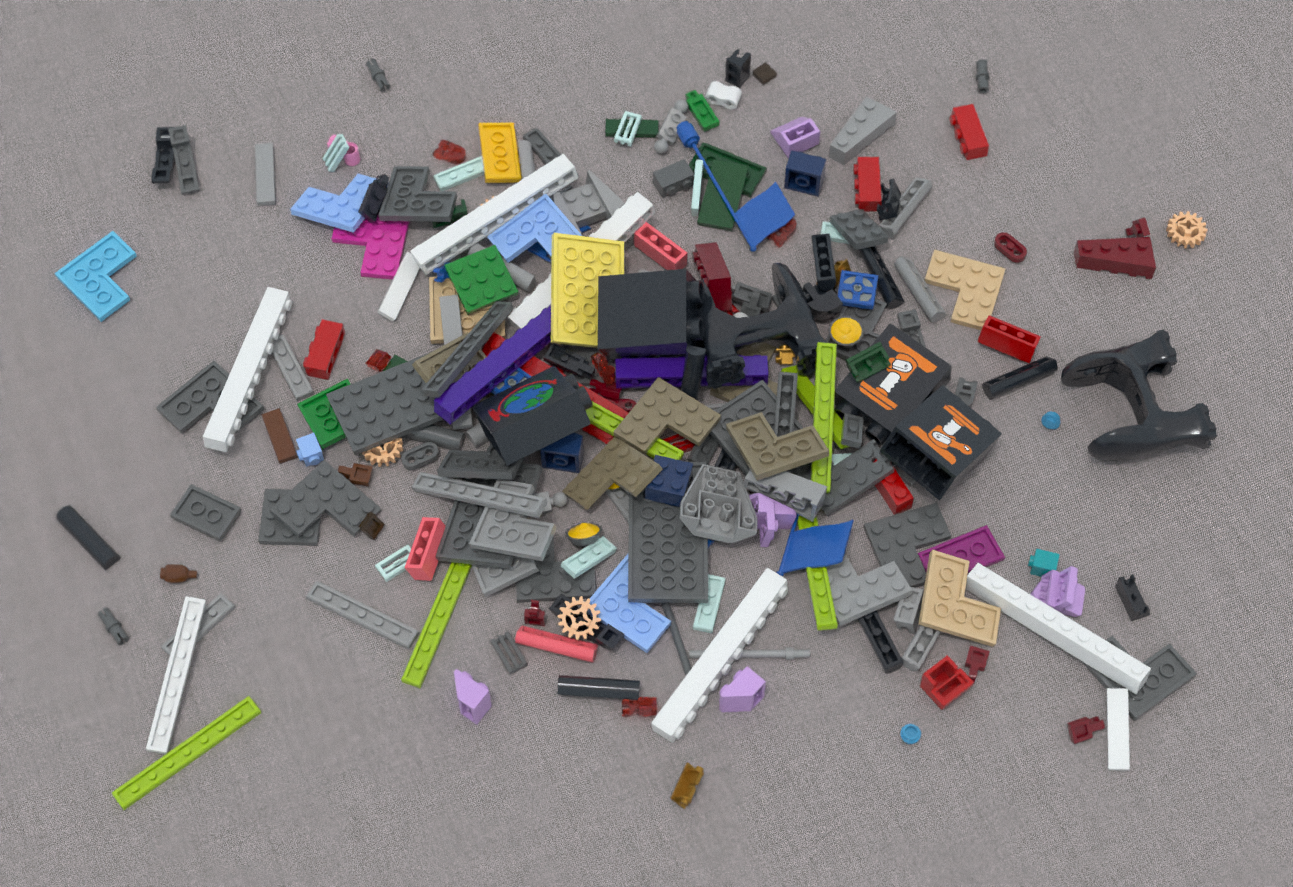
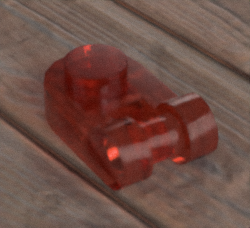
M444 139L439 142V147L433 152V156L436 159H444L454 164H460L466 159V152L462 146Z
M793 218L785 226L766 238L773 240L774 244L780 248L796 231V220Z
M597 352L591 355L592 363L604 383L607 385L614 384L615 368L608 366L607 358L603 354Z

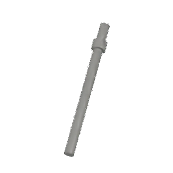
M810 649L743 650L740 658H786V660L810 658ZM689 650V658H700L705 650Z

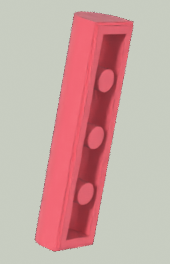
M523 625L518 629L515 643L591 663L594 662L598 649L597 644Z

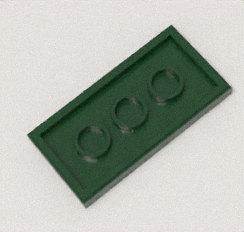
M702 142L698 149L710 171L713 160L749 166L742 193L748 197L753 196L767 172V168L705 142ZM697 153L689 164L694 174L696 161L700 160ZM703 166L702 178L708 180L709 174Z
M713 160L711 172L733 211L736 213L739 209L749 166ZM709 176L697 225L733 232L735 220Z

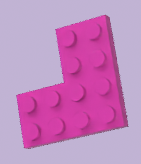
M377 216L376 221L371 223L365 218L354 233L334 227L331 239L333 243L366 246L360 272L361 277L393 280L402 260L410 221H380L379 216Z

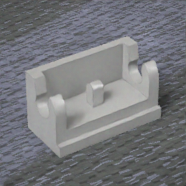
M910 587L912 595L899 601L893 621L896 622L899 630H902V627H906L909 633L915 634L919 624L924 589Z

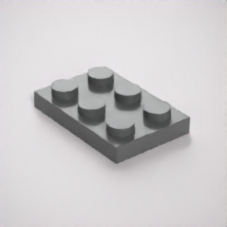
M863 209L830 216V223L855 250L888 243L889 236Z
M191 484L170 516L172 519L221 542L241 513V508Z

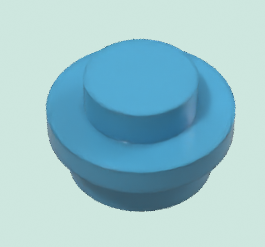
M1053 411L1047 412L1041 419L1042 424L1048 429H1057L1061 423L1060 416Z
M907 724L902 727L900 736L905 743L915 744L920 740L921 731L916 725Z

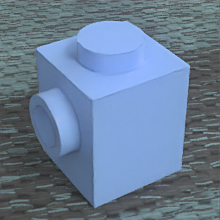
M314 433L296 439L299 448L296 453L300 461L304 460L306 467L317 465L324 460L322 450Z

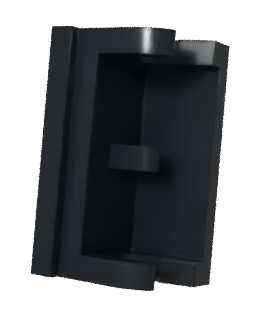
M737 49L730 57L726 58L725 81L740 89L750 76L751 54L746 52L743 57L739 58L737 55L740 50Z
M894 179L889 180V189L885 187L884 183H881L883 197L881 206L877 205L880 221L897 217L901 192Z
M1133 574L1127 580H1125L1124 576L1119 577L1115 586L1131 621L1150 615V608L1148 605L1146 606L1135 583L1136 578Z

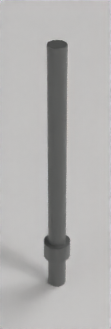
M661 603L666 618L671 621L669 628L685 676H687L692 668L670 603Z

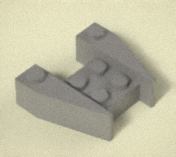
M590 170L587 171L586 185L563 193L557 191L551 195V200L580 234L582 233L579 228L604 219L608 221L613 216L615 210L625 204Z

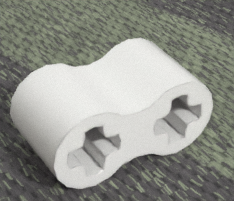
M713 81L708 88L705 99L709 104L721 105L733 110L739 102L742 91L738 87L726 86L720 82Z

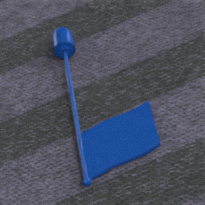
M683 121L677 125V135L686 148H694L699 159L703 160V166L748 242L751 252H755L756 246L767 236L779 230L793 219L795 213L776 181L766 191L748 201L735 213L697 148L700 137L695 128L688 121Z
M796 514L779 571L776 573L783 576L784 573L806 569V567H827L843 562L854 520L795 531L799 516Z

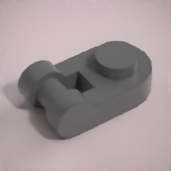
M959 377L955 395L960 397L969 407L973 404L978 381L972 380L970 382L966 381L965 378Z

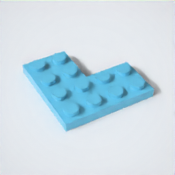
M112 231L54 274L102 322L130 301L129 296L110 276L137 257V255Z

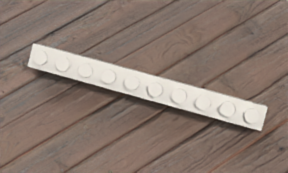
M564 154L553 159L545 166L410 251L415 262L425 275L432 272L434 268H438L493 233L544 194L551 196L578 179L574 165Z
M637 192L634 196H630L621 208L615 210L613 216L608 221H604L600 228L589 237L624 241L625 243L655 214L654 206ZM551 273L548 279L540 283L531 295L524 298L520 306L510 312L508 319L516 330L522 329L530 319L537 317L544 308H548L551 305Z
M267 287L204 432L203 441L205 447L227 452L229 446L233 445L235 440L234 434L236 430L240 429L242 415L246 414L249 399L252 400L254 396V387L260 382V373L262 369L266 368L268 354L271 355L273 351L274 339H278L279 328L285 323V314L287 310L291 309L292 300H290L289 292Z
M977 563L967 575L965 588L967 591L990 605L1001 608V611L1131 692L1137 694L1147 681L1151 670L1150 667L983 565Z
M769 568L764 571L651 722L654 732L671 743L683 735L684 727L688 722L691 723L694 720L698 708L706 704L708 695L711 691L717 689L721 677L729 673L732 662L740 658L744 646L752 642L755 631L763 627L766 621L765 618L769 613L772 614L778 600L786 596L788 592L787 579Z

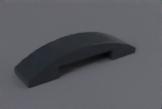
M157 127L155 139L157 148L155 167L152 168V184L170 183L172 180L175 157L168 128L173 127Z
M560 594L549 607V610L558 617L559 614H563L560 607L566 608L565 601L572 603V600ZM575 605V606L571 607L570 609L573 610V611H575V610H578V609H580V608H578V606ZM582 613L573 615L576 618V623L580 621L586 622L583 619ZM586 613L588 619L593 621V617ZM566 616V623L571 627L572 620ZM596 622L599 629L593 628L594 635L586 634L587 639L613 651L625 636L624 633L610 624L606 626L602 622ZM579 627L577 632L585 631L589 627Z

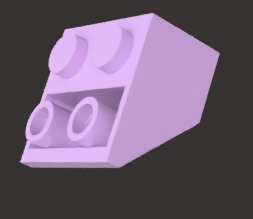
M805 117L797 118L770 132L788 158L791 150L803 152L818 145L820 139L818 127L811 118Z
M748 666L743 671L739 670L734 675L733 681L729 685H724L720 690L719 710L721 712L751 711L764 698L766 681Z
M456 669L454 677L460 713L477 725L492 706L489 688L482 682L477 683L472 680V676L467 672H461Z

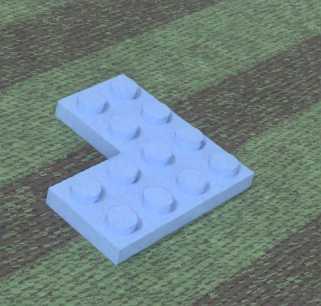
M357 174L341 195L308 187L291 207V214L354 233L365 219L358 211L369 184L376 178Z
M544 194L487 237L493 245H496L499 253L509 263L537 241L551 257L553 233L582 235L549 196Z
M628 554L590 598V605L596 603L597 606L594 610L600 611L596 618H600L601 622L606 626L610 624L624 633L625 636L623 638L646 653L649 652L671 625L669 619L645 603L628 602ZM588 609L587 613L593 617L592 612Z

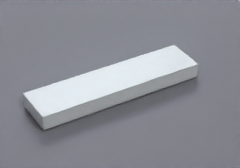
M405 253L377 311L378 314L392 322L396 319L420 269L411 253Z
M1107 688L1108 771H1130L1128 689Z

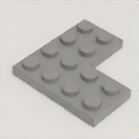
M497 479L494 485L495 488L532 495L534 492L532 484ZM485 507L469 545L474 549L543 561L556 531V525L554 523L523 518L522 514Z
M845 554L843 562L826 567L836 619L840 626L912 595V589L895 561L861 576L857 575Z

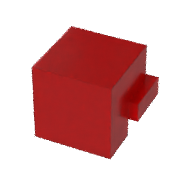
M948 655L924 672L920 683L923 691L941 710L974 685L970 677L961 668L958 669V666Z

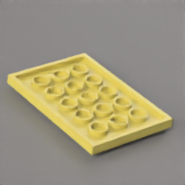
M561 233L552 234L551 343L598 348V276L624 274V241Z

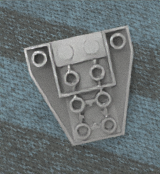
M702 464L680 503L679 518L694 536L731 544L754 536L757 533V515L747 489L743 487L744 481L740 472Z

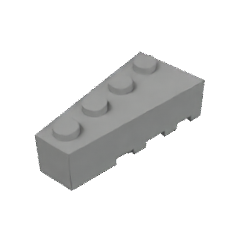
M866 96L830 144L829 158L842 165L848 163L860 153V150L865 146L868 147L874 139L882 136L889 127L892 128L895 125L897 112Z
M749 470L744 479L743 486L755 493L761 492L795 509L796 514L812 522L824 503L827 486L787 471L757 481L752 471Z

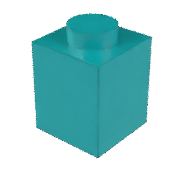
M1036 548L1035 554L1030 555L1028 566L1031 567L1030 574L1042 577L1051 570L1056 571L1060 554Z

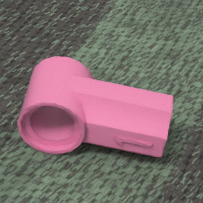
M333 134L329 138V141L327 143L328 148L330 147V145L332 144L337 135ZM347 142L349 149L343 159L348 166H355L361 160L358 147L355 143Z

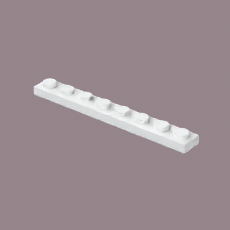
M185 597L146 750L149 752L168 753L206 605V600Z

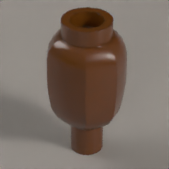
M168 564L165 567H161L160 579H164L168 583H182L189 578H197V571L189 570L184 565Z

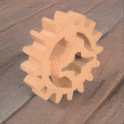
M1182 211L1179 212L1178 216L1174 214L1167 224V237H1172V243L1178 242V247L1183 244L1185 249L1188 245L1191 248H1194L1195 244L1199 246L1201 241L1205 240L1208 230L1205 228L1206 223H1201L1203 218H1196L1197 214L1190 215L1189 211H1187L1186 215Z
M399 437L383 444L384 450H382L380 445L362 454L365 456L366 461L370 460L371 465L377 462L378 467H381L382 463L389 466V461L395 463V457H401L400 452L403 451L402 438Z
M580 596L579 601H576L574 597H572V603L565 601L567 607H560L563 614L558 615V618L562 619L558 625L565 627L562 632L568 631L569 638L576 635V640H579L580 636L587 639L586 634L588 633L593 636L592 629L598 630L599 627L596 625V622H601L600 618H596V615L600 614V611L594 610L597 606L596 603L590 605V599L588 598L584 602L582 596ZM575 605H582L578 610L573 611L570 609ZM588 609L592 612L593 621L587 617ZM582 613L583 619L586 622L580 621L576 623V618L573 615ZM566 616L572 620L570 628L566 623ZM579 627H589L585 631L577 632Z

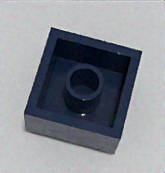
M791 150L785 169L784 189L819 197L825 177L826 159Z
M574 432L540 449L542 468L579 474L584 456L583 435Z
M655 455L654 461L663 470L646 486L645 499L680 507V503L690 486L693 475V463Z

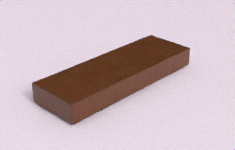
M280 408L261 414L279 464L298 458Z

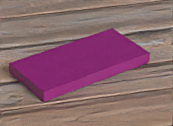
M987 525L918 553L926 573L929 554L932 550L968 560V574L977 563L984 567H989L1005 560L1003 552Z

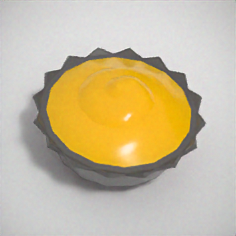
M848 315L844 317L839 316L829 323V336L839 346L851 347L863 339V334L865 333L863 330L864 326L855 317H849Z
M593 522L578 523L577 525H572L571 528H567L565 536L568 537L573 545L587 547L598 541L602 526Z

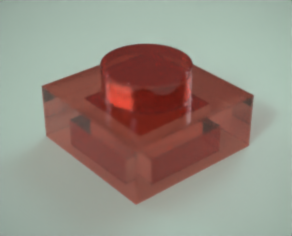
M376 349L365 364L371 369L381 371L386 367L391 356L387 352Z

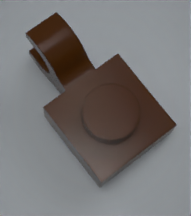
M354 463L352 468L339 466L338 472L346 479L350 478L349 481L352 484L369 487L373 466Z

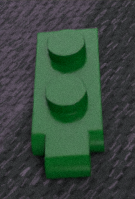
M696 90L685 94L688 108L703 132L720 125V121L702 93L698 94Z

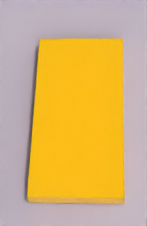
M479 123L478 130L485 183H518L521 181L514 123Z

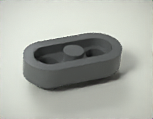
M426 442L405 451L401 457L404 468L415 470L435 461L439 456L438 447L435 443Z

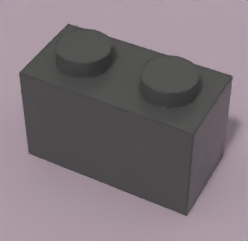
M683 159L654 171L653 184L661 197L665 198L693 186L695 174L686 160Z

